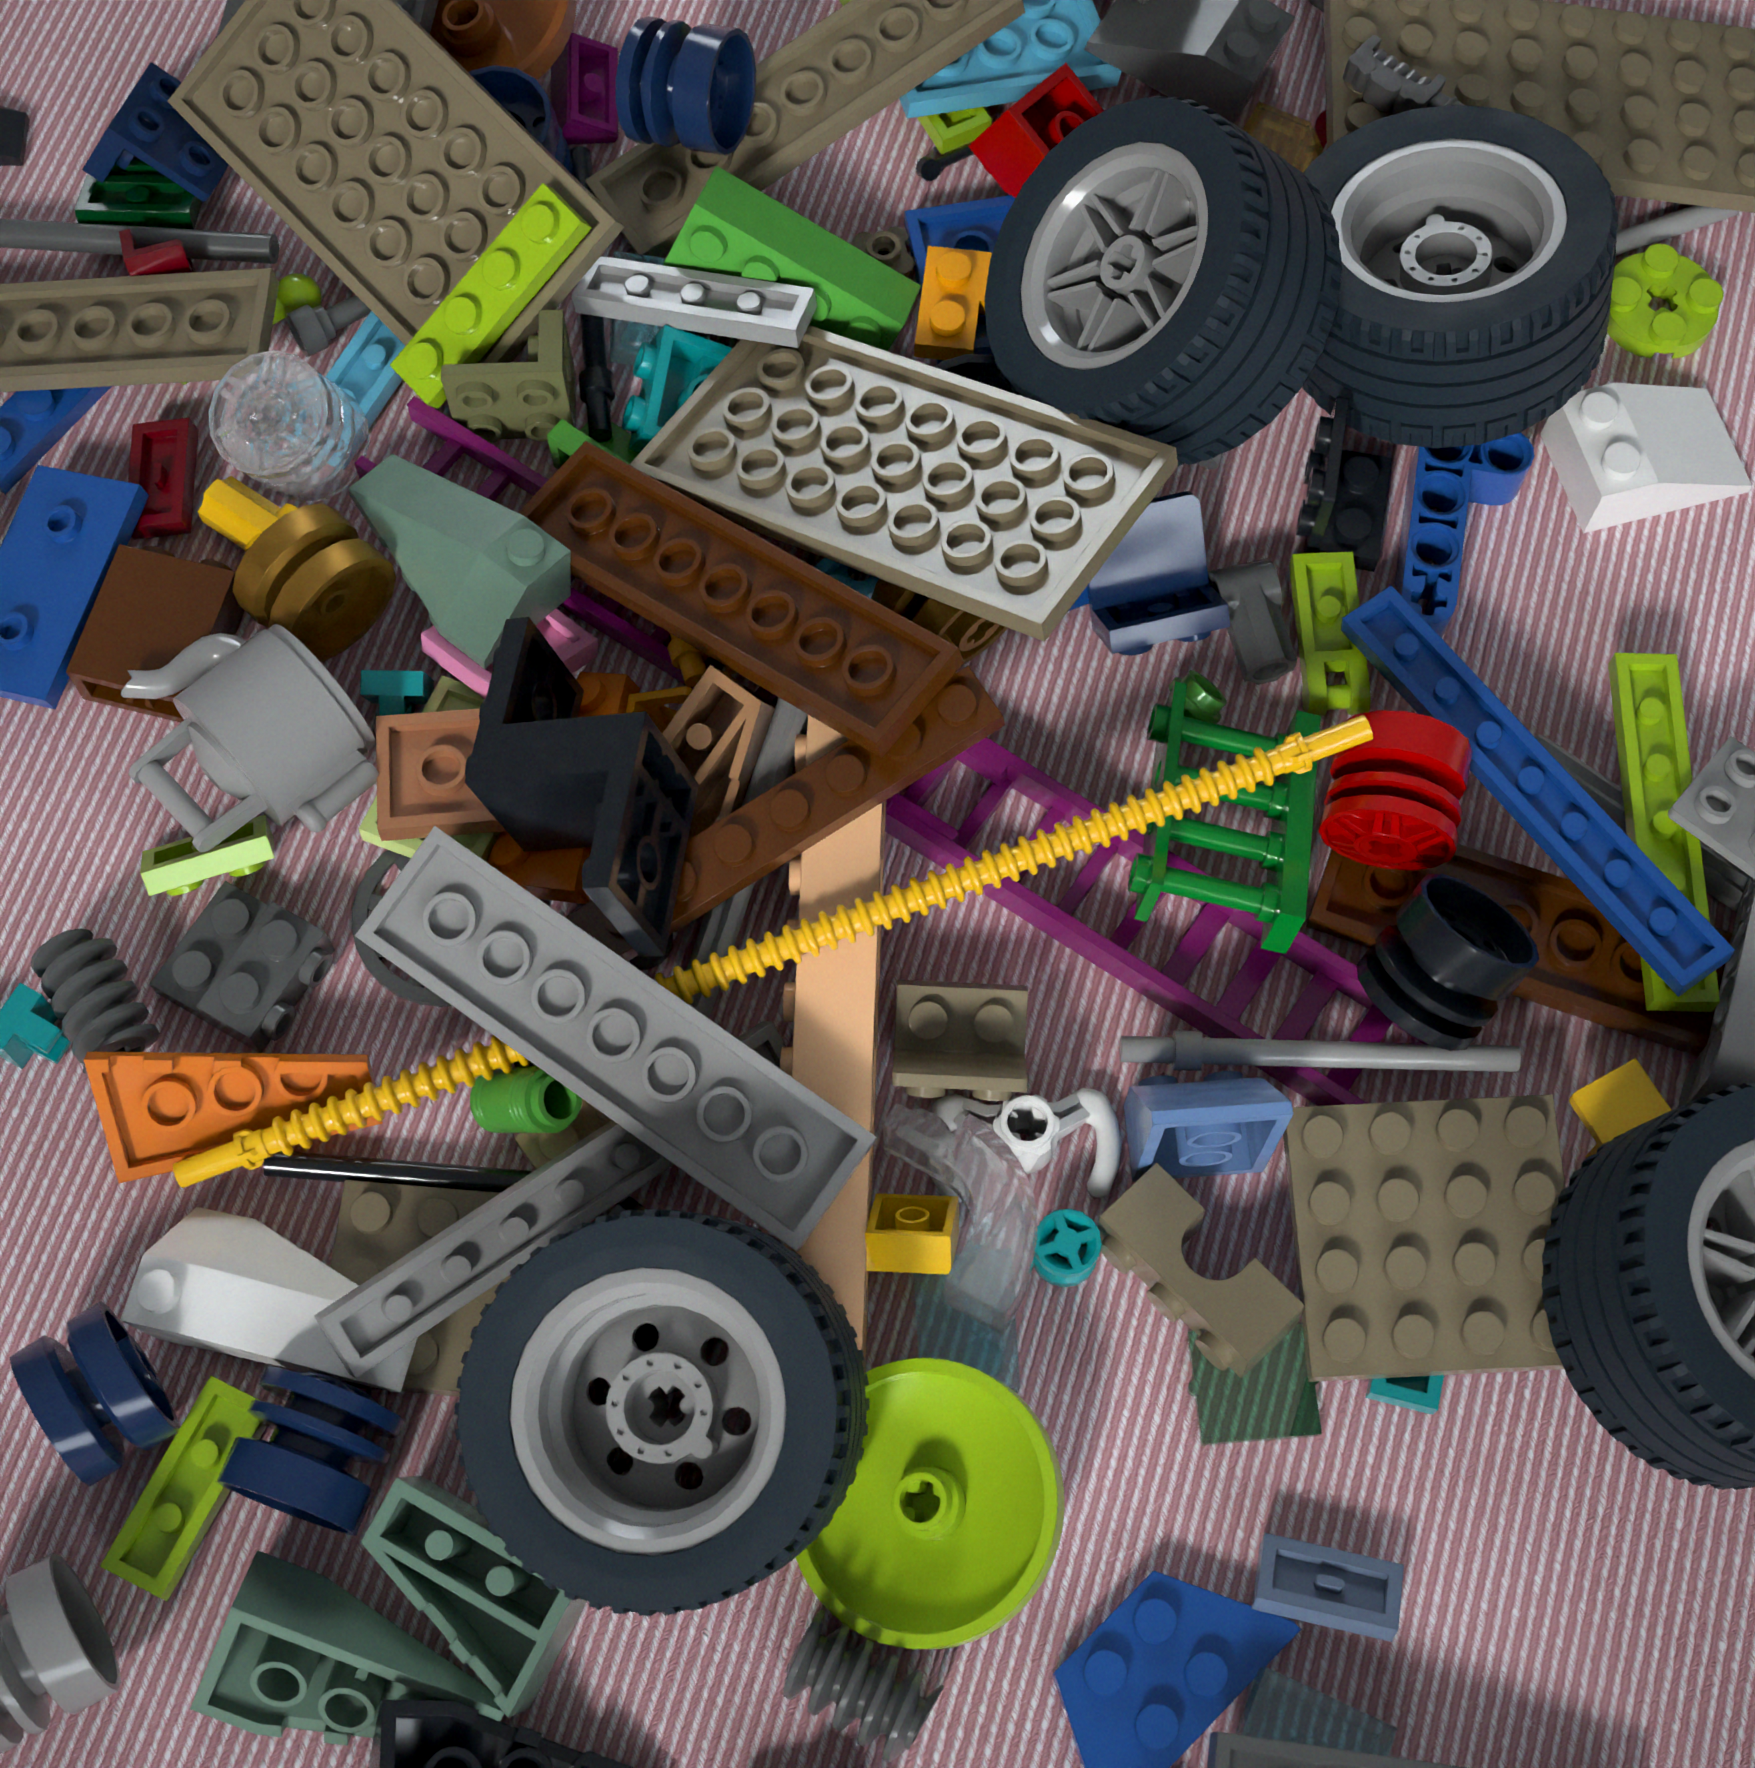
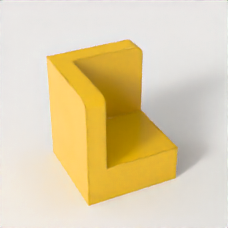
M1636 1058L1575 1091L1569 1098L1570 1105L1597 1143L1585 1158L1596 1154L1599 1147L1613 1140L1614 1137L1672 1111Z

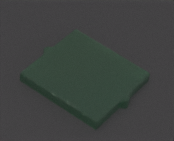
M1299 1322L1242 1379L1230 1367L1225 1371L1215 1367L1198 1349L1195 1340L1199 1335L1195 1331L1187 1333L1193 1381L1187 1387L1189 1395L1195 1396L1201 1446L1321 1436L1322 1431L1315 1389L1319 1381L1308 1382L1302 1322Z

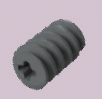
M80 928L64 931L41 945L32 956L31 967L37 976L41 978L43 992L48 998L52 999L51 1008L58 1019L62 1020V1031L67 1039L73 1042L72 1052L77 1060L83 1063V1073L87 1074L83 1060L87 1052H143L158 1040L160 1033L154 1024H141L147 1019L149 1010L144 1003L132 1002L139 991L134 982L121 981L126 976L128 968L122 960L112 959L118 949L114 941L108 938L92 940L94 934L90 930Z
M820 1610L806 1630L785 1670L786 1678L783 1696L792 1700L806 1688L810 1687L809 1713L814 1716L818 1715L831 1703H835L833 1728L837 1731H842L855 1719H860L857 1743L862 1747H866L878 1736L884 1734L886 1737L882 1759L890 1763L906 1749H910L945 1686L940 1685L926 1698L921 1697L923 1672L916 1669L899 1683L895 1680L899 1657L892 1653L877 1667L872 1666L870 1663L874 1642L867 1638L852 1652L848 1651L846 1644L850 1626L842 1623L826 1637L821 1634L825 1611Z

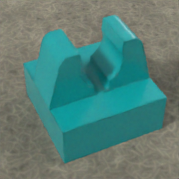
M361 670L360 695L372 704H379V716L412 714L415 711V704L426 705L434 691V680L424 671Z
M22 983L18 984L0 1010V1057L21 1069L25 1067L34 1053L58 1064L72 1042L62 1036L63 1031L54 1025L58 1017L54 1014L51 1004L42 994Z

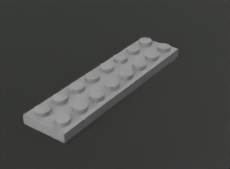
M436 826L432 828L355 934V937L796 1252H799L878 1139L868 1130Z

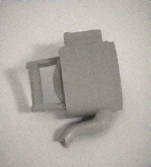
M274 624L267 630L262 629L248 641L237 635L226 633L203 636L187 646L170 663L160 669L127 670L132 679L126 683L121 691V696L124 698L158 699L173 695L186 688L173 698V702L184 721L131 766L128 774L134 782L143 783L193 837L192 844L199 852H206L214 848L261 812L264 815L266 814V817L278 826H282L291 817L296 815L310 831L321 832L326 828L329 820L377 782L379 772L366 759L368 751L376 746V740L367 722L323 664L301 641L279 624ZM191 742L198 765L219 790L241 800L239 804L215 821L202 810L163 768L168 761Z

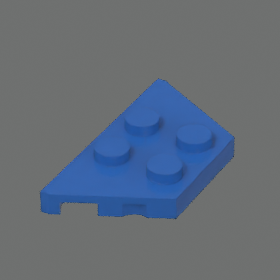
M1152 1571L1052 1674L1063 1709L1067 1713L1081 1765L1084 1768H1170L1294 1638L1301 1628L1294 1621L1274 1614L1253 1610L1250 1605Z

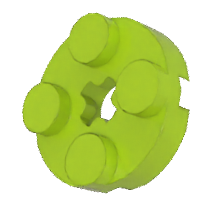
M1661 243L1653 244L1645 252L1633 254L1623 259L1614 267L1607 333L1620 347L1639 357L1652 359L1655 352L1662 354L1673 353L1671 359L1685 357L1699 349L1709 337L1718 319L1719 306L1724 295L1723 289L1700 265L1678 254L1673 247ZM1652 297L1665 300L1670 304L1669 306L1673 311L1671 312L1664 307L1658 311L1651 309L1649 304Z

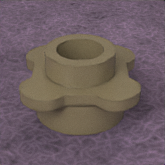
M890 227L887 231H880L874 234L860 232L854 237V247L900 274L908 276L914 270V258L908 255L906 249L908 233L904 229ZM879 252H888V255H880Z

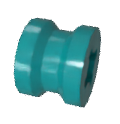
M1073 1209L1056 1210L1043 1218L1037 1226L1031 1250L1033 1266L1041 1278L1049 1284L1059 1287L1076 1286L1088 1279L1095 1269L1102 1245L1100 1231L1093 1219L1083 1212ZM1058 1253L1061 1256L1067 1257L1069 1264L1065 1259H1061L1057 1255L1053 1257L1051 1255Z

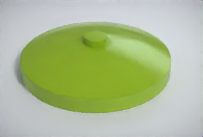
M913 1358L890 1362L864 1373L867 1374L869 1385L865 1386L866 1398L870 1399L869 1410H867L866 1414L868 1434L863 1436L862 1448L865 1450L862 1459L858 1461L854 1483L849 1485L846 1491L847 1497L835 1511L829 1525L820 1532L817 1539L795 1558L805 1580L819 1601L837 1619L850 1626L849 1628L879 1643L901 1648L924 1650L956 1647L976 1641L1010 1621L1032 1599L1045 1580L1059 1547L1064 1522L1065 1499L1061 1467L1056 1450L1040 1419L1015 1391L1000 1380L978 1369L945 1359Z

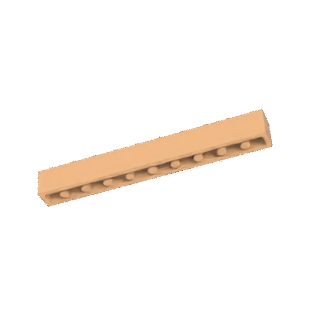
M808 715L807 734H796V773L845 743L849 738ZM886 800L803 851L801 857H794L790 860L789 892L790 895L800 896L799 919H788L787 925L792 930L801 927L800 921L802 918H807L810 923L818 921L820 911H825L828 916H833L837 913V906L839 904H843L846 909H851L855 907V899L857 897L862 898L866 903L873 900V892L876 890L880 891L883 895ZM882 925L874 927L875 934L871 937L865 931L857 933L855 943H850L847 938L839 940L837 950H832L829 945L822 946L818 957H814L811 952L802 954V962L797 964L796 983L785 982L783 1018L784 1022H794L793 1047H782L780 1057V1069L873 1135L875 1133ZM874 1144L799 1252H796L802 1256L801 1259L807 1265L813 1266L819 1273L818 1276L822 1281L835 1292L833 1296L837 1303L843 1304L847 1312L845 1316L850 1326L854 1327L858 1335L854 1338L857 1349L863 1351L864 1360H862L864 1373L866 1372L870 1273V1271H866L865 1231L872 1209ZM784 1243V1246H785V1247H787V1248L790 1249V1250L795 1251L794 1249H792L791 1247H789L787 1244Z

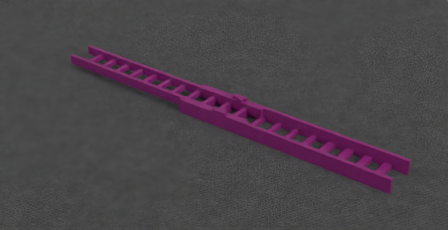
M413 396L407 403L411 420L446 442L439 451L433 453L422 468L443 477L461 455L465 453L493 471L475 492L492 501L497 499L510 482L534 496L549 480L417 397ZM363 455L354 463L359 479L377 466V464ZM571 575V583L576 578L573 575ZM571 587V596L560 604L561 607L685 685L681 670L674 667L667 649L671 641L668 631L658 626L651 636H648L618 617L625 608L624 605L610 597H607L599 605ZM708 657L704 661L706 669L710 665L720 670L724 667V664L712 657ZM761 686L755 692L770 704L776 698V695ZM986 737L912 783L904 795L896 793L886 800L885 832L946 870L945 866L948 863L953 864L955 868L964 866L963 860L966 856L971 857L973 861L980 860L979 857L967 851V849L1012 788L1049 810L1028 841L1037 838L1036 831L1038 829L1044 830L1046 834L1054 832V824L1056 822L1063 823L1065 820L1072 825V818L1075 815L1080 816L1082 820H1087L1091 818L1090 811L1094 808L1098 809L1101 814L1107 811ZM957 760L993 782L959 830L922 808ZM1136 829L1128 832L1129 838L1126 841L1121 840L1119 836H1113L1110 838L1111 844L1109 847H1103L1101 844L1057 907L1019 883L1028 870H1023L1019 873L1020 880L1014 882L1010 876L1001 879L1002 886L999 889L995 888L992 883L983 886L984 895L1210 1038L1265 1039L1238 1022V1020L1281 956L1314 976L1272 1039L1304 1040L1336 990L1369 1009L1349 1041L1381 1042L1392 1024L1404 1031L1385 1016L1367 996L1358 980L1357 966L1300 931L1297 933L1286 954L1261 949L1263 922L1254 920V913L1192 899L1205 908L1161 972L1127 951L1146 924L1145 921L1134 919L1136 901L1110 939L1105 938L1072 917L1116 853L1133 863L1136 853L1143 852L1144 834L1139 833ZM1168 850L1166 866L1210 876ZM1160 893L1149 918L1167 893ZM1229 922L1259 942L1216 1006H1213L1183 986L1226 923ZM1414 1037V1038L1417 1039L1418 1041H1420V1042H1422V1043H1425L1424 1041H1422V1040H1420V1039ZM1255 1066L1317 1106L1367 1104V1102L1349 1092L1363 1068H1331L1327 1076H1324L1311 1067Z

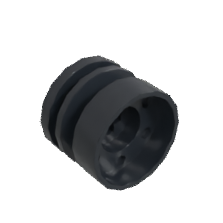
M1427 874L1396 912L1397 925H1388L1376 938L1375 944L1357 963V976L1367 996L1385 1016L1404 1031L1431 1046L1449 1051L1466 1050L1481 1032L1482 1026H1486L1498 1011L1497 1000H1505L1510 997L1539 961L1537 945L1527 929L1508 909L1487 893L1464 880L1446 874Z

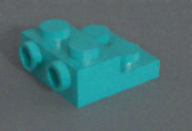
M667 325L662 327L650 343L642 342L633 365V376L642 378L639 397L635 395L630 397L622 420V429L632 432L629 449L640 453L733 348Z

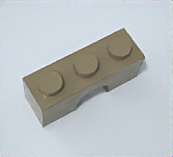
M1156 1163L1099 1216L1098 1229L1102 1242L1100 1251L1118 1271L1127 1274L1132 1270L1150 1288L1146 1295L1164 1317L1172 1322L1180 1318L1198 1336L1195 1343L1208 1361L1222 1371L1230 1367L1242 1379L1298 1324L1305 1305L1256 1258L1250 1261L1238 1274L1228 1279L1211 1280L1195 1273L1186 1263L1182 1247L1201 1229L1205 1208Z

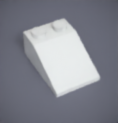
M1610 383L1581 390L1570 398L1562 408L1548 417L1540 434L1583 533L1747 493L1752 487L1707 388Z

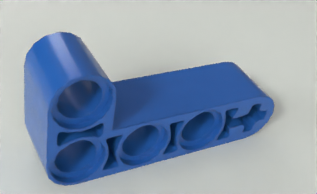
M1522 433L1480 445L1448 448L1417 446L1408 469L1394 588L1441 638L1457 605L1468 502L1502 506L1511 502L1518 495L1534 459L1533 446ZM1434 455H1438V456L1444 457V458H1446L1448 461H1444V460L1438 459V458H1436ZM1494 465L1502 466L1507 470L1499 469ZM1427 506L1437 507L1443 512L1433 511ZM1419 557L1433 559L1439 565L1425 563ZM1419 599H1428L1425 606V614L1421 613L1422 608L1418 604Z

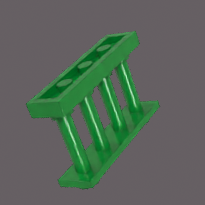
M1175 681L1166 704L1156 703L1154 705L1148 724L1147 740L1156 742L1150 788L1155 793L1163 791V783L1165 781L1171 782L1173 786H1178L1181 784V776L1183 774L1189 775L1191 779L1199 777V769L1178 765L1181 741L1228 753L1243 754L1245 757L1251 758L1253 757V749L1255 747H1261L1266 752L1282 744L1288 735L1300 732L1301 736L1305 737L1319 732L1321 716L1296 710L1286 733L1276 732L1274 737L1184 716L1187 684ZM1317 761L1312 762V770L1305 773L1290 772L1277 775L1272 786L1256 783V790L1253 793L1248 792L1245 788L1237 790L1238 796L1235 800L1230 799L1227 794L1219 797L1220 801L1262 810L1264 818L1272 819L1271 831H1267L1265 836L1185 817L1181 820H1176L1173 815L1165 817V825L1163 827L1157 826L1155 822L1147 824L1143 852L1136 853L1128 880V891L1137 893L1134 919L1147 922L1160 893L1165 892L1254 913V920L1263 922L1261 949L1286 954L1306 919ZM1169 840L1259 861V868L1267 870V881L1263 882L1261 887L1258 888L1166 866Z

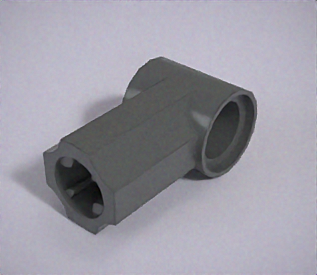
M1262 559L1209 571V585L1228 604L1230 627L1227 628L1244 682L1251 681L1257 685L1277 681L1286 673L1294 671L1297 658L1280 612L1282 593L1278 574L1270 559Z

